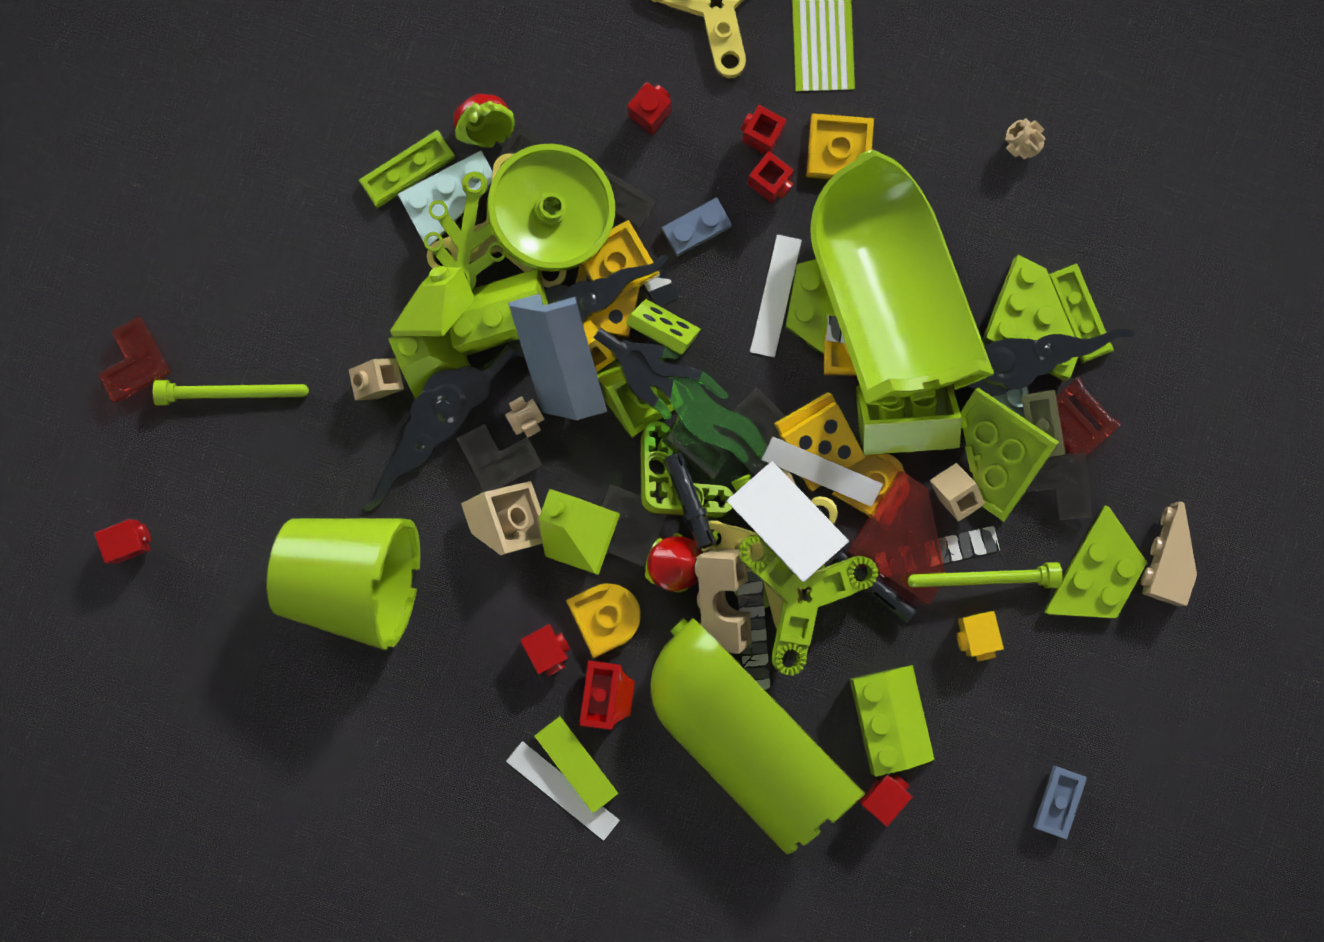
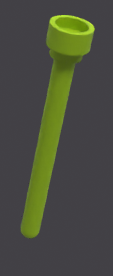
M155 380L153 383V400L156 406L170 405L171 402H176L177 399L305 397L309 393V388L304 384L176 386L175 383H170L169 380Z
M1049 562L1038 566L1035 570L914 574L909 576L908 584L911 587H938L1038 582L1039 585H1044L1045 588H1060L1062 584V569L1058 562Z

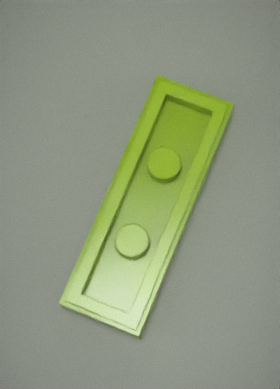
M436 130L361 178L359 182L375 206L379 208L456 157L440 132Z
M1078 264L1049 274L1074 337L1089 339L1106 333ZM1111 342L1089 355L1080 356L1081 362L1085 363L1114 351Z
M560 716L535 735V738L592 813H595L619 794Z

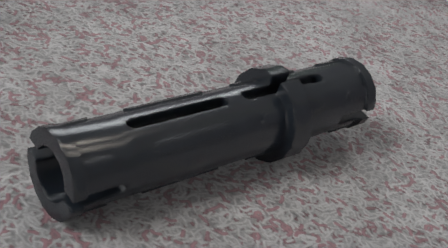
M678 453L677 455L673 454L663 459V462L685 515L682 517L685 524H688L692 532L697 550L716 544V539L706 517L708 516L707 509L702 507L683 454Z
M841 548L829 564L839 563L852 558V556L844 548ZM859 564L853 573L856 581L860 582L866 578L868 570L866 565ZM878 577L876 578L877 581L872 584L873 586L863 589L904 624L912 618L918 609Z

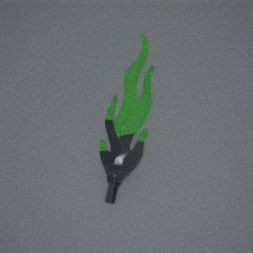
M601 327L597 330L593 338L614 352L612 356L619 364L627 385L637 398L657 410L664 419H670L671 412L650 388V386L655 387L669 400L682 423L697 438L735 453L742 462H747L748 456L743 447L730 438L718 433L713 425L722 426L739 435L762 460L768 446L752 421L738 413L721 407L708 397L700 385H704L720 399H727L729 395L712 377L693 367L666 364L658 360H676L679 358L677 352L665 346L631 343L626 340L619 341Z

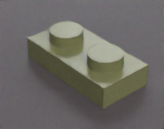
M1055 390L1022 395L1025 419L1059 442L1049 457L1065 455Z

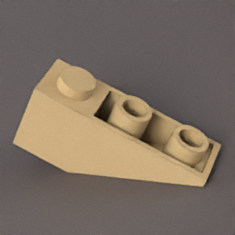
M1179 501L1171 503L1170 507L1167 506L1162 513L1160 524L1164 526L1160 537H1156L1152 544L1150 554L1154 557L1150 568L1146 567L1143 572L1141 585L1144 586L1142 591L1144 595L1176 606H1187L1197 572L1185 504Z

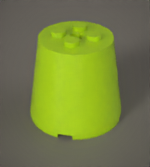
M401 518L288 520L281 528L275 540L268 565L267 596L271 610L276 615L379 649L387 650V646H396L409 622L417 588H411L413 570L420 569V541L414 522Z

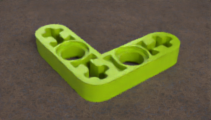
M651 422L641 434L642 504L645 509L652 513L684 515L671 478L663 462V459L673 455L671 429L663 422ZM654 431L657 432L658 437L662 438L658 444V451H653L655 448V438L650 437ZM651 460H659L663 463L665 472L663 474L653 473L649 468V462ZM656 483H661L658 487V494L660 497H664L660 504L656 503V498L651 497L656 490ZM693 483L701 504L703 505L704 500H709L703 507L708 512L706 517H723L733 508L727 502L734 495L729 488L722 485ZM717 495L720 496L721 501L726 502L721 508L718 502L711 501Z

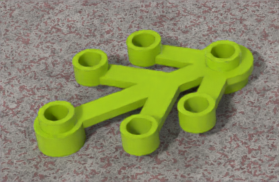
M477 171L467 173L462 180V189L466 194V202L461 230L448 214V207L443 201L435 200L429 205L430 216L434 220H438L458 248L457 262L443 247V238L439 233L430 232L424 238L426 249L433 252L443 266L462 267L471 290L475 287L477 274L492 263L502 261L506 256V251L498 242H494L488 247L486 254L469 264L471 251L494 235L489 222L474 233L479 197L484 195L487 190V179L482 173ZM473 178L481 182V186L477 190L471 189L468 185L469 181ZM435 205H442L445 211L443 215L435 216L432 213V208ZM429 237H438L440 240L439 246L431 248L427 244ZM498 246L503 250V255L500 258H494L491 255L493 247Z

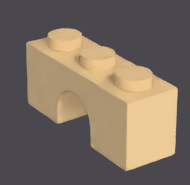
M709 548L697 557L695 563V574L699 580L697 604L701 608L700 625L728 653H741L752 643L750 612L733 609L726 600L725 591H736L748 582L747 566L740 560L739 550Z

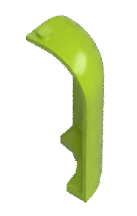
M875 150L861 153L857 156V160L839 170L822 189L813 209L810 231L813 251L866 404L893 405L898 402L897 398L910 396L912 402L934 397L936 389L953 384L955 390L993 375L992 366L942 231L927 198L912 176L894 159Z
M683 618L670 631L674 637L660 652L651 675V698L659 720L667 731L785 854L795 852L798 848L797 842H800L803 846L820 834L821 831L818 828L826 819H829L832 823L835 822L864 795L854 782L694 618L689 622Z

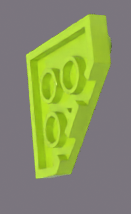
M1020 255L1016 256L1012 261L982 341L990 344L995 341L1012 338L1037 340L1050 334H1064L1074 337L1047 269ZM1073 357L1065 363L1057 364L1048 374L1063 381L1070 379L1078 357Z
M977 388L960 412L962 417L961 428H963L966 441L967 459L970 472L973 473L974 481L985 503L982 507L1002 521H1005L1059 442L980 388Z

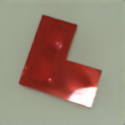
M139 316L111 331L126 358L98 374L112 402L118 403L153 384L155 380H160L172 373L143 318Z

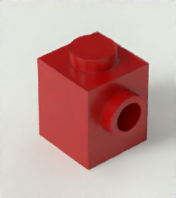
M646 82L627 105L628 117L653 135L672 112V100L669 99L671 97L670 94L661 86L655 85L653 87L650 83Z
M758 105L753 115L749 113L740 128L743 131L742 143L765 155L768 151L772 153L785 130L787 119Z
M768 151L749 175L748 186L773 204L777 197L783 199L794 184L790 181L792 180L794 170Z
M129 519L94 533L104 562L108 564H117L151 551L148 544L151 541L149 530L145 524H141L138 520Z
M551 624L520 640L538 674L546 671L549 677L565 668L563 661L569 658L566 652L571 649L563 634L556 635Z
M896 773L892 777L887 774L881 775L859 802L885 826H888L912 799V796L906 791L910 786Z

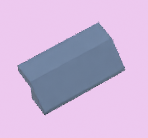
M540 294L508 302L542 413L579 420L607 412L575 297L544 306Z

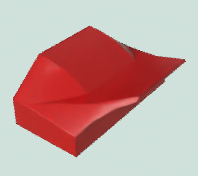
M588 661L580 726L612 730L618 721L630 716L635 681L623 672L621 665Z

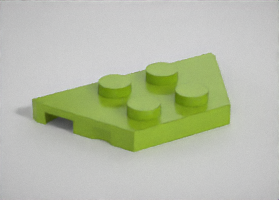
M815 259L797 264L785 328L797 337H801L810 347L824 355V338L827 332L828 315L835 317L836 315L819 265Z
M1106 505L1101 507L1062 577L1061 587L1056 588L1043 611L1044 613L1049 615L1099 618L1118 617L1147 561L1110 507Z

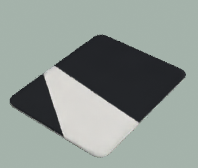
M666 271L659 272L660 276L644 284L654 303L660 307L679 297Z

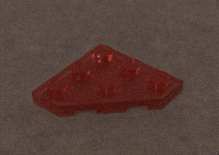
M898 471L847 552L853 556H863L875 562L879 573L926 604H930L940 586L911 587L908 584V578L914 574L945 573L930 495L927 487L903 471Z

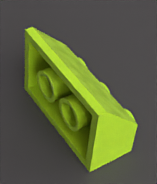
M534 269L472 289L475 300L449 329L452 346L467 356L519 340L508 302L540 294L543 306L548 305L540 270Z
M949 385L936 389L934 397L912 402L910 396L897 398L898 402L893 405L866 404L861 387L856 386L859 433L864 455L960 448L962 417L953 386Z
M913 665L850 679L871 774L876 777L907 770L935 760Z

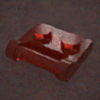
M1077 377L1056 396L1064 446L1077 461H1081L1121 425L1116 417L1112 418L1083 386L1085 383L1080 377ZM1073 394L1101 424L1102 428L1099 431L1090 424L1069 400Z

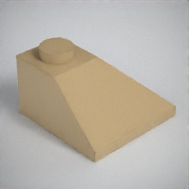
M531 481L483 492L461 503L471 534L500 555L543 544L539 525L541 508Z

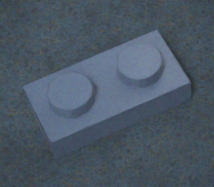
M716 197L663 226L662 231L678 257L731 228L732 223Z
M1053 765L1033 827L1067 839L1087 777Z

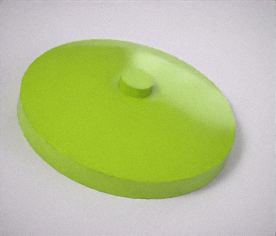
M539 144L518 151L499 168L489 189L487 215L496 240L515 260L528 267L542 271H563L582 265L602 248L614 224L615 199L606 175L587 155L564 145Z

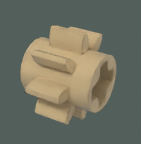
M1027 118L1014 122L1006 133L1005 140L1009 143L1006 149L1014 157L1020 155L1023 159H1026L1027 157L1036 156L1044 146L1046 138L1041 134L1044 128L1036 120L1030 122Z
M521 396L509 403L512 411L505 415L516 435L524 431L526 436L530 437L541 431L538 423L545 419L533 399L525 403Z

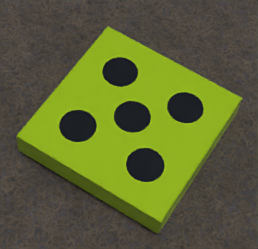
M647 299L630 314L626 322L629 327L679 354H683L701 330Z

